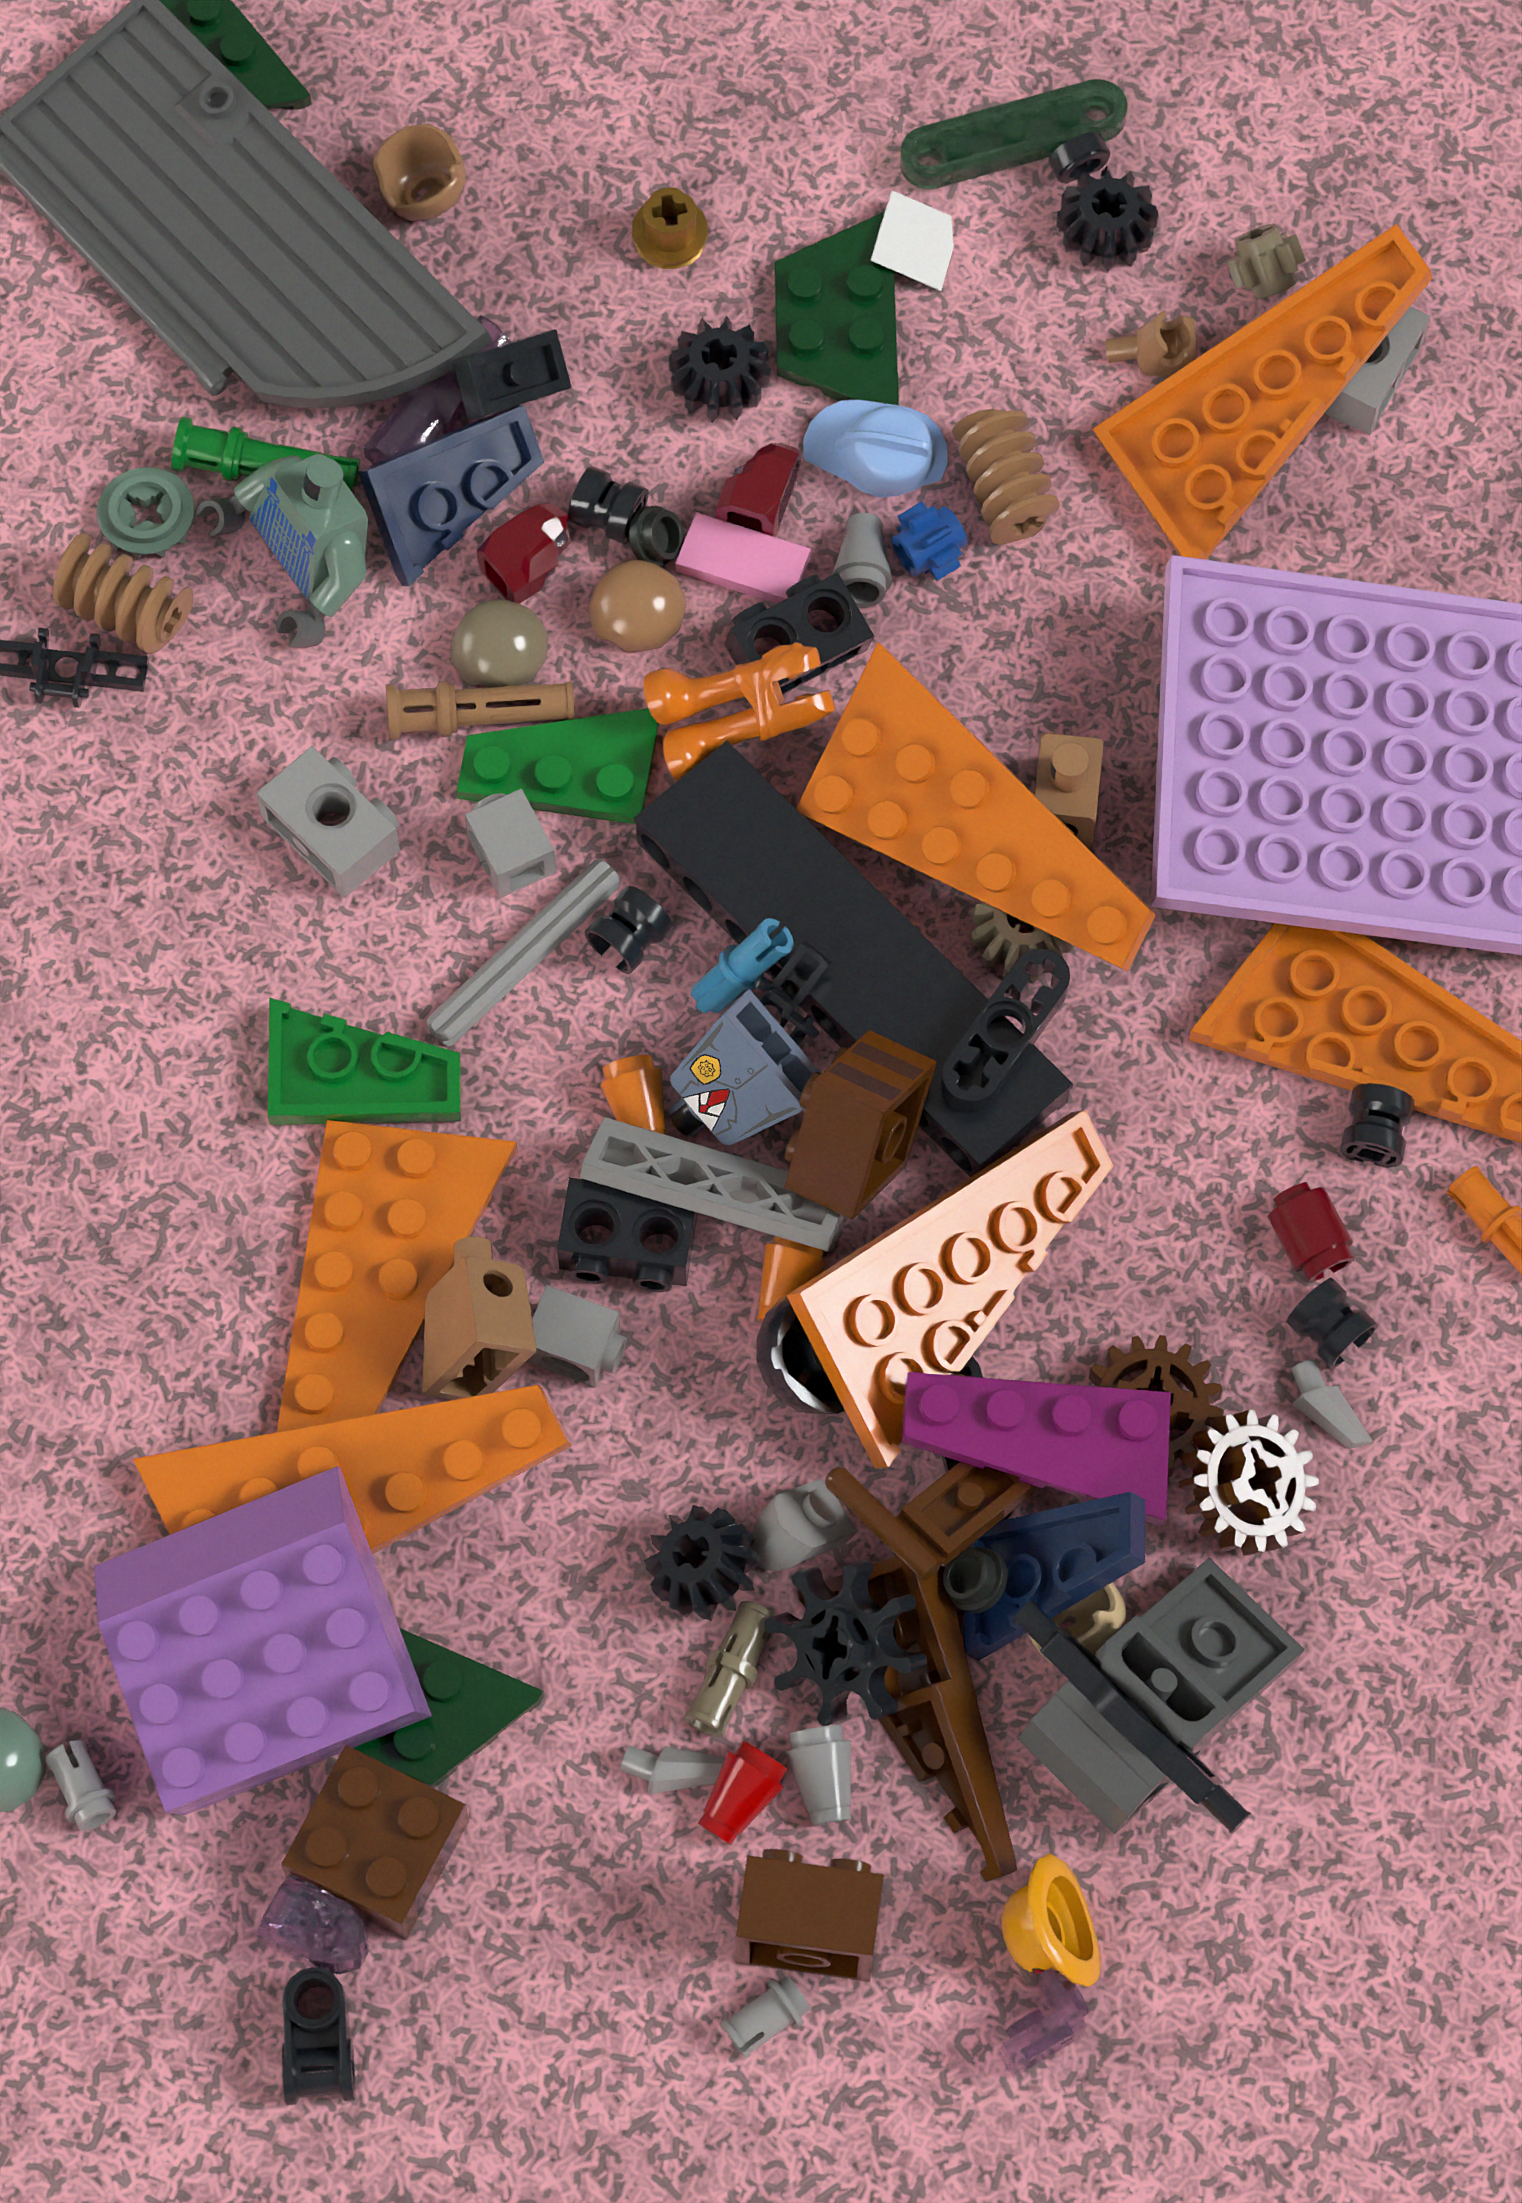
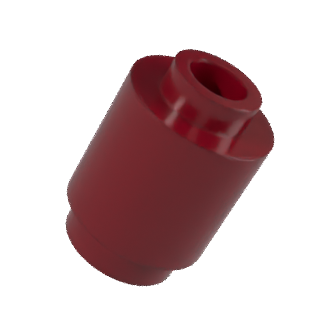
M1303 1182L1286 1189L1273 1199L1277 1208L1270 1212L1267 1218L1295 1271L1300 1272L1303 1270L1309 1283L1324 1278L1323 1272L1326 1269H1330L1335 1273L1347 1267L1355 1260L1349 1249L1353 1240L1325 1187L1310 1189L1308 1183Z

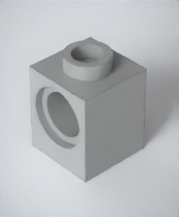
M522 788L508 795L503 793L490 795L478 802L471 812L465 814L468 839L480 862H483L481 864L499 898H503L556 873L554 848Z
M546 1285L532 1317L536 1352L526 1362L565 1377L567 1375L570 1379L596 1388L603 1371L611 1374L615 1373L626 1347L627 1337L619 1335V1312Z

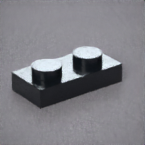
M557 329L539 332L452 360L468 419L483 417L572 388Z

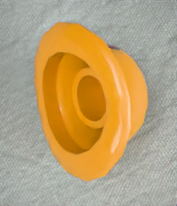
M1048 1853L1036 1860L1029 1876L1028 1885L1023 1886L1008 1897L1001 1915L1004 1941L1014 1961L1022 1969L1039 1977L1063 1974L1072 1983L1083 1987H1090L1097 1982L1101 1969L1099 1943L1090 1911L1078 1879L1067 1862Z

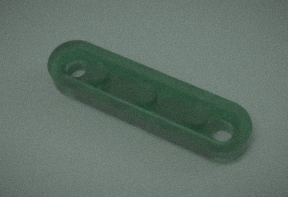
M1091 79L921 126L909 132L902 141L900 169L904 178L912 185L922 189H937L1048 158L1059 146L1084 133L1099 132L1106 142L1115 138L1124 128L1127 114V99L1124 92L1116 84L1103 79ZM1093 110H1099L1105 113L1107 117L1094 121L1086 114ZM924 157H934L940 163L936 166H924L919 161Z

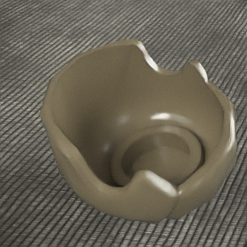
M494 599L483 601L465 613L451 638L450 661L462 680L470 686L478 684L487 687L521 686L531 682L547 659L548 634L543 622L531 609L510 600Z

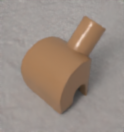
M1162 311L1137 329L1136 335L1106 339L1105 349L1108 362L1114 363L1138 359L1139 368L1145 375L1170 377L1196 359L1195 320L1193 317L1181 315L1172 321L1163 322L1166 317V311Z

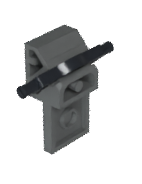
M1210 1558L1204 1561L1141 1617L1136 1615L1098 1649L1095 1653L1096 1656L1068 1630H1061L1033 1600L1020 1609L1013 1618V1621L1042 1647L1040 1652L1069 1680L1030 1720L1018 1740L1113 1834H1116L1172 1782L1197 1805L1202 1804L1229 1830L1230 1834H1233L1243 1825L1251 1813L1221 1786L1223 1781L1199 1759V1756L1223 1727L1296 1663L1305 1649Z

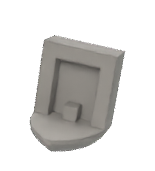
M821 1478L777 1494L761 1511L755 1522L752 1534L754 1543L751 1545V1548L759 1556L761 1565L758 1568L768 1571H780L792 1568L804 1560L840 1547L849 1541L858 1530L843 1510L839 1500L826 1487L825 1482Z

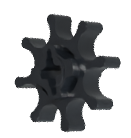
M866 1559L847 1564L843 1567V1586L839 1594L832 1592L827 1587L822 1571L818 1567L794 1573L792 1582L801 1591L806 1602L803 1618L800 1620L792 1614L785 1612L769 1617L764 1622V1628L768 1633H783L794 1642L797 1649V1661L794 1668L790 1672L776 1676L774 1680L776 1688L783 1691L800 1685L806 1678L815 1681L823 1695V1704L817 1716V1721L822 1726H828L847 1718V1699L851 1691L858 1694L864 1700L871 1719L877 1720L896 1713L899 1705L888 1693L885 1686L887 1668L891 1666L899 1672L907 1674L924 1668L927 1663L925 1654L907 1652L901 1649L893 1635V1625L896 1618L901 1613L915 1609L917 1605L916 1599L908 1594L889 1600L883 1608L876 1605L868 1593V1579L872 1573L873 1564Z

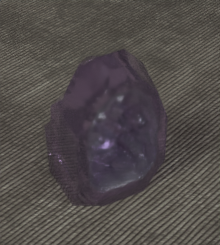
M291 1874L287 1876L264 1913L256 1932L258 1941L274 1951L284 1954L308 1967L324 1968L338 1975L360 1969L370 1951L367 1926L349 1903Z

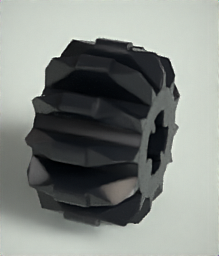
M1108 166L1101 172L1100 179H1095L1083 171L1081 177L1078 178L1077 187L1066 186V190L1061 198V209L1057 212L1056 219L1058 232L1063 233L1062 244L1065 247V252L1081 249L1080 261L1083 267L1093 261L1095 255L1103 257L1102 264L1107 273L1114 265L1115 256L1118 255L1120 260L1131 267L1133 262L1137 260L1138 250L1148 252L1153 243V230L1157 227L1159 216L1158 210H1156L1157 206L1151 204L1152 193L1150 192L1149 185L1134 187L1135 178L1132 171L1120 179L1112 178L1113 174Z
M728 316L720 323V328H712L702 318L697 325V334L682 331L678 338V349L672 350L669 355V371L673 375L671 377L672 392L675 396H685V407L688 409L689 414L702 408L703 404H706L707 417L712 423L719 415V407H727L729 414L736 420L742 414V402L758 407V403L762 399V388H767V385L770 383L771 369L766 363L768 362V349L765 346V342H754V331L751 329L750 324L737 331H733L732 322Z
M693 1504L686 1522H683L678 1516L668 1514L669 1526L672 1530L666 1536L650 1535L652 1545L659 1552L643 1560L646 1570L654 1577L650 1584L653 1593L661 1601L669 1602V1607L677 1615L686 1618L695 1612L701 1619L712 1621L718 1604H721L726 1610L736 1611V1600L733 1595L738 1590L755 1591L753 1581L745 1573L761 1565L758 1554L750 1548L754 1543L751 1532L743 1524L735 1523V1518L728 1511L717 1508L710 1514L704 1507H698ZM704 1559H706V1561H705L700 1567H698L699 1564H700Z

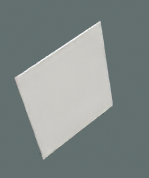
M891 190L871 261L941 291L954 248L951 216Z

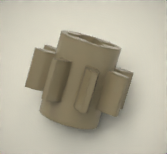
M1267 224L1240 235L1235 240L1237 251L1234 252L1235 257L1226 261L1236 288L1245 286L1246 290L1253 289L1256 298H1266L1294 286L1298 281L1295 272L1299 270L1297 265L1305 262L1306 259L1296 234L1287 236L1286 232L1280 234L1276 224Z

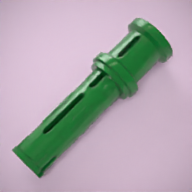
M182 416L175 434L171 467L172 470L182 472L185 467L221 473L223 480L232 482L234 479L239 480L241 475L249 476L262 465L272 460L291 455L298 456L303 460L315 454H321L336 461L341 466L343 481L354 494V486H356L359 476L360 459L334 456L298 447L263 442L262 440L248 438V432H244L240 427L233 426L228 432L194 425L192 418Z

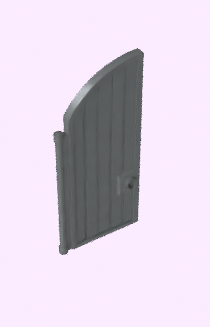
M132 0L0 116V172L198 377V382L212 396H217L226 389L229 384L227 377L234 373L261 402L300 408L355 406L384 400L414 390L440 378L454 369L453 359L479 352L493 341L488 331L159 0Z

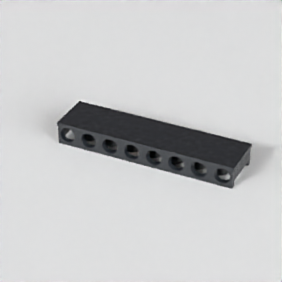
M727 740L634 817L637 843L738 945L755 931L763 920L768 918L780 922L778 927L768 935L770 939L784 926L789 930L793 937L794 946L789 954L780 958L766 971L773 980H775L804 941L808 942L833 962L800 1007L813 1017L815 1022L840 1047L846 1046L850 1048L868 1030H871L937 1061L918 1126L969 1177L1001 1158L1056 1109L1060 1110L1068 1103L1069 1091L1073 1087V1083L1033 1045L989 1107L979 1112L967 1113L959 1111L948 1104L941 1091L943 1065L988 1002V999ZM804 955L797 964L796 971L801 977L809 979L818 967V963L813 957ZM785 980L781 986L792 998L800 991L797 984L791 980ZM1006 1016L995 1018L987 1026L989 1036L995 1042L1004 1045L1013 1044L1024 1035ZM982 1052L980 1053L979 1063L969 1075L957 1072L960 1075V1089L967 1091L973 1084L984 1088L981 1084L982 1071L989 1058Z

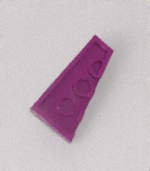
M916 1372L907 1373L905 1378L902 1443L981 1469L987 1466L1018 1476V1481L1043 1489L1045 1486H1049L1082 1497L1083 1502L1131 1491L1146 1499L1145 1522L1163 1527L1166 1522L1171 1392Z

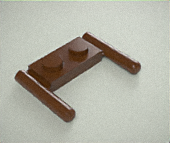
M959 1373L954 1374L955 1376H964L963 1374ZM959 1462L901 1509L900 1514L895 1517L844 1467L833 1468L825 1478L826 1487L922 1581H926L933 1576L941 1565L945 1566L1032 1496L1037 1486L1018 1481V1476L987 1466L981 1469Z

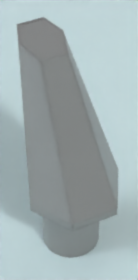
M1315 1360L1301 1362L1291 1369L1301 1392V1395L1293 1402L1294 1407L1348 1449L1374 1443L1342 1395L1339 1386L1325 1385Z
M629 1745L624 1754L620 1771L648 1780L647 1793L655 1794L715 1783L725 1757L673 1749L667 1746L664 1747L658 1756Z

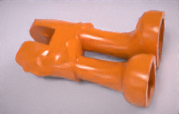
M798 642L792 645L777 646L763 654L760 660L739 664L733 670L706 677L690 678L671 668L657 669L646 674L643 682L645 701L653 718L662 725L681 721L709 708L746 697L752 708L704 722L691 723L667 732L663 739V752L668 769L676 781L681 779L726 740L731 745H735L759 736L761 742L777 737L781 733L808 726L835 711L830 690L815 694L806 693L795 697L796 700L785 703L778 680L787 677L793 679L801 676L808 670L821 666L817 647L804 646Z

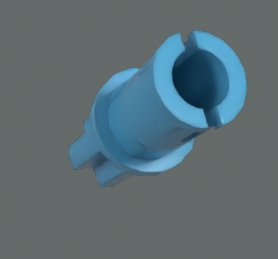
M768 918L763 920L757 929L739 945L727 946L720 953L719 963L693 985L691 996L697 1002L696 1008L702 1013L709 1011L719 1013L744 990H755L754 982L758 976H763V973L793 949L794 941L789 930L784 926L770 939L768 935L778 927L780 922Z

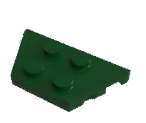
M159 0L267 109L293 106L294 110H298L312 104L310 93L232 0Z
M885 212L774 262L777 376L801 386H814L820 389L825 396L837 401L865 400L899 406L894 270L871 261Z
M400 1628L432 1716L356 1746L353 1749L435 1788L457 1771L458 1766L473 1754H478L495 1741L498 1735L528 1711L531 1712L538 1707L544 1697V1691Z

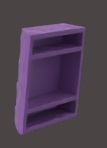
M338 1466L94 1566L98 1625L166 1813L187 1815L342 1752L345 1745L354 1748L432 1716L341 1468Z

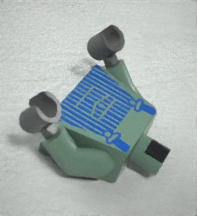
M315 454L303 460L298 456L291 455L262 465L234 487L235 495L233 497L210 499L201 502L197 507L196 515L197 517L210 516L218 512L219 524L208 533L209 536H217L238 531L244 524V511L247 509L251 512L249 520L310 604L306 611L287 610L282 612L276 622V631L288 634L297 628V634L289 646L308 648L317 646L323 641L325 636L323 618L325 616L333 617L366 577L365 552L368 517L362 505L343 481V470L336 461L321 454Z

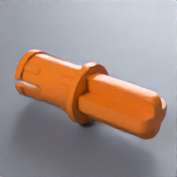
M1474 1166L1459 1176L1450 1185L1446 1194L1466 1212L1483 1232L1480 1239L1485 1244L1492 1241L1522 1275V1208L1519 1205L1512 1207L1485 1177L1478 1166Z

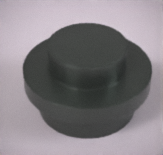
M660 506L642 507L632 518L629 529V543L638 560L648 561L661 567L679 555L684 543V529L675 513L665 510Z
M966 1548L951 1560L944 1570L943 1583L951 1601L958 1608L969 1613H981L993 1607L1001 1598L1007 1584L1008 1573L1006 1563L1001 1555L989 1548Z

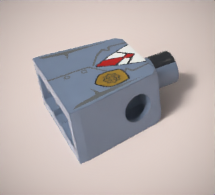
M748 989L714 1023L670 1076L671 1085L682 1097L670 1107V1118L674 1126L686 1136L693 1137L708 1127L722 1144L731 1146L803 1110L804 1108L800 1107L802 1091L811 1075L816 1071L821 1072L751 990Z

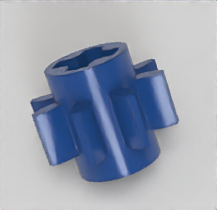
M921 501L897 516L901 525L896 528L898 534L891 538V544L899 562L910 575L916 577L922 572L925 574L930 572L933 578L938 581L961 567L957 558L962 555L960 549L967 545V536L960 521L949 508L942 506L936 510L934 506H931L927 509Z

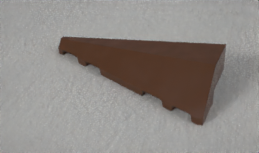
M896 1555L873 1564V1570L868 1579V1593L873 1602L882 1608L889 1600L908 1594L916 1599L917 1605L915 1609L901 1613L896 1618L893 1625V1635L901 1649L907 1652L925 1654L927 1663L924 1668L907 1674H903L891 1666L887 1668L885 1686L888 1693L897 1701L899 1706L896 1713L882 1717L879 1721L919 1782L934 1776L936 1777L955 1806L943 1817L953 1833L969 1827L981 1845L987 1866L979 1873L985 1882L1017 1871V1865L954 1603L946 1592L943 1583L945 1566L941 1565L933 1576L926 1581H922ZM843 1574L825 1581L827 1587L836 1594L841 1592ZM798 1590L797 1593L799 1599L806 1609V1602L804 1596L801 1593V1591Z

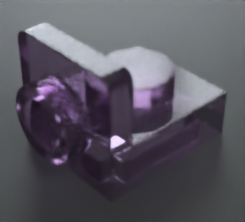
M1052 1968L1039 1974L1036 1986L1053 2014L1045 2018L1040 2010H1036L1017 2020L1005 2030L1009 2039L1002 2043L999 2055L1013 2078L1084 2036L1087 2025L1083 2017L1089 2014L1088 2006L1077 1986L1069 1979L1060 1982Z

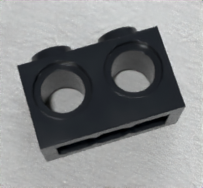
M839 573L822 581L817 574L811 575L791 586L785 592L788 598L770 608H767L764 602H760L736 615L732 619L735 626L730 628L724 643L734 663L739 665L762 659L755 650L754 641L764 637L772 638L781 645H792L798 642L804 646L817 647L821 666L808 670L801 676L793 679L787 677L778 680L783 695L867 651L874 638V634ZM814 610L827 611L835 618L838 629L832 632L818 631L810 624L807 614Z
M569 1177L557 1247L559 1269L570 1270L569 1276L571 1278L590 1284L605 1283L608 1280V1276L634 1279L633 1284L637 1288L650 1292H668L671 1290L672 1284L687 1286L698 1213L589 1180ZM593 1225L603 1226L612 1233L605 1242L600 1244H589L578 1237L582 1230ZM654 1234L668 1235L676 1242L670 1250L663 1253L651 1252L642 1245L649 1236Z

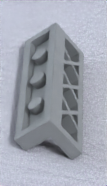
M606 1117L603 1118L582 1162L580 1178L832 1253L835 1250L844 1219L843 1215L784 1188L789 1171Z

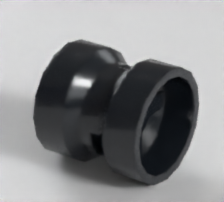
M591 465L582 474L572 495L568 509V521L586 529L592 526L604 529L606 537L626 545L629 542V529L633 516L640 508L647 505L648 489L630 481L623 485L614 482L610 473Z
M629 885L614 899V910L608 916L596 918L585 930V937L591 947L601 956L612 945L624 958L616 968L622 973L630 974L644 960V950L650 944L660 943L673 929V924L667 913L653 898L637 887Z
M1367 1083L1354 1087L1348 1108L1353 1116L1352 1125L1344 1129L1340 1147L1343 1156L1349 1160L1359 1162L1364 1160L1374 1162V1165L1386 1168L1402 1164L1406 1147V1140L1402 1136V1130L1411 1121L1415 1102L1412 1096L1403 1090L1383 1084Z
M1332 1277L1314 1288L1293 1309L1286 1320L1288 1325L1299 1336L1310 1337L1313 1341L1318 1342L1317 1355L1331 1369L1338 1367L1345 1361L1340 1355L1352 1342L1360 1348L1378 1327L1375 1320L1365 1310L1350 1309L1351 1305L1347 1302V1292Z

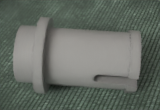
M73 1740L69 1742V1747L72 1751L70 1755H67L62 1744L52 1750L45 1760L48 1767L52 1769L68 1804L65 1811L68 1822L76 1823L81 1831H88L104 1825L115 1816L116 1810L113 1804L117 1798L112 1789L104 1788L87 1752L88 1748L85 1741Z
M788 1976L778 1983L774 1979L768 1981L769 1990L728 2020L725 2019L720 2023L745 2059L794 2022L797 2027L802 2025L804 2021L801 2016L811 2010L800 1990Z

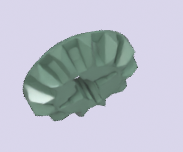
M142 467L120 474L106 486L99 498L97 518L101 533L109 540L115 551L121 549L129 552L137 560L142 555L155 553L163 558L169 548L177 543H185L187 532L191 525L195 524V506L189 488L178 476L163 469ZM160 502L157 507V514L162 525L145 520L140 525L136 524L133 527L137 518L131 503L148 509L154 503L158 504Z

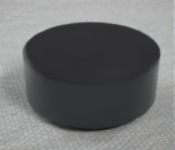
M1088 132L1078 135L1059 146L1050 155L1048 163L1057 180L1068 184L1081 177L1083 171L1088 174L1099 171L1106 165L1111 153L1101 133Z

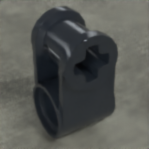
M310 1967L300 1970L290 1978L283 1994L284 2043L282 2044V2077L285 2104L296 2105L300 2097L341 2095L344 2101H355L354 2048L352 2038H350L349 2004L346 1992L337 1977L324 1968ZM325 1987L332 1991L335 1997L334 2005L330 2012L323 2018L315 2020L307 2019L300 2015L298 2004L303 1993L310 1988Z

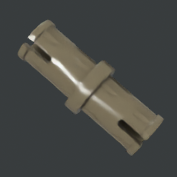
M751 1601L740 1602L725 1639H723L718 1650L710 1652L706 1660L705 1666L708 1671L697 1696L684 1716V1720L689 1722V1725L697 1731L711 1737H723L738 1700L741 1698L745 1688L753 1687L758 1676V1671L755 1667L767 1641H769L772 1633H768L765 1630L764 1622L767 1618L775 1615L772 1611Z

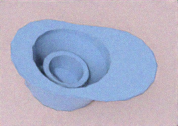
M865 400L839 401L823 408L810 422L803 438L805 461L848 481L860 491L879 498L900 496L914 491L923 485L939 482L948 464L947 443L941 429L927 415L898 405Z

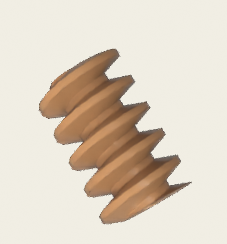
M987 409L978 411L955 423L952 430L954 439L960 443L958 449L961 458L967 463L966 472L970 482L975 484L973 491L976 500L983 505L981 513L984 522L990 526L988 532L991 541L998 545L1035 536L1043 529L1047 518L1056 513L1060 507L1057 496L1051 494L1044 495L1052 487V482L1049 475L1038 473L1045 465L1042 454L1030 452L1034 449L1037 442L1034 433L1023 431L1029 424L1026 412L1020 410Z
M84 532L76 535L64 552L56 571L53 584V598L56 605L67 610L74 608L77 616L87 621L95 619L97 626L105 631L111 632L116 630L118 638L128 643L136 641L139 649L146 653L153 654L160 651L178 633L186 621L193 603L192 589L185 587L175 599H172L171 595L174 588V580L172 578L164 576L152 588L150 585L153 578V568L143 565L131 577L129 575L133 564L132 557L122 554L110 566L111 546L101 543L89 555L91 536Z

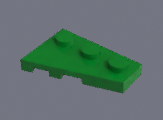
M645 708L467 735L456 790L457 799L480 802L490 795L497 793L508 795L522 788L533 810L636 824L634 817L645 807L659 723L653 718L649 709Z
M269 997V1124H326L327 1120L350 1123L461 1122L460 1053L390 1032L381 1035L347 1025V1020L325 1013L323 1017L292 1009L291 1003Z

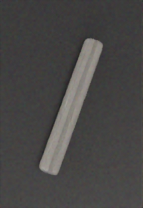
M602 859L594 860L427 1018V1028L434 1038L445 1046L454 1045L619 888L620 877L616 871Z

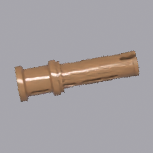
M438 681L436 688L398 690L395 684H386L389 740H399L401 733L439 731L442 737L451 736V733H457V727L575 719L572 681L561 684L509 685L471 689H455L454 683L448 684V681ZM530 701H538L540 703V705L499 708L486 707V704ZM474 705L475 709L456 710V706ZM418 708H432V709H433V711H431V712H414V713H405V712H404L405 709H418Z

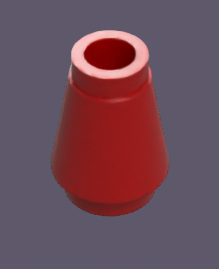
M743 1740L735 1753L727 1752L703 1810L704 1814L697 1824L715 1834L729 1845H732L738 1834L740 1835L784 1788L780 1781L788 1769Z

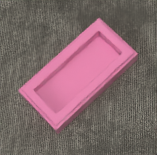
M696 512L676 560L675 568L678 573L778 604L788 598L785 592L802 580L811 558V548Z

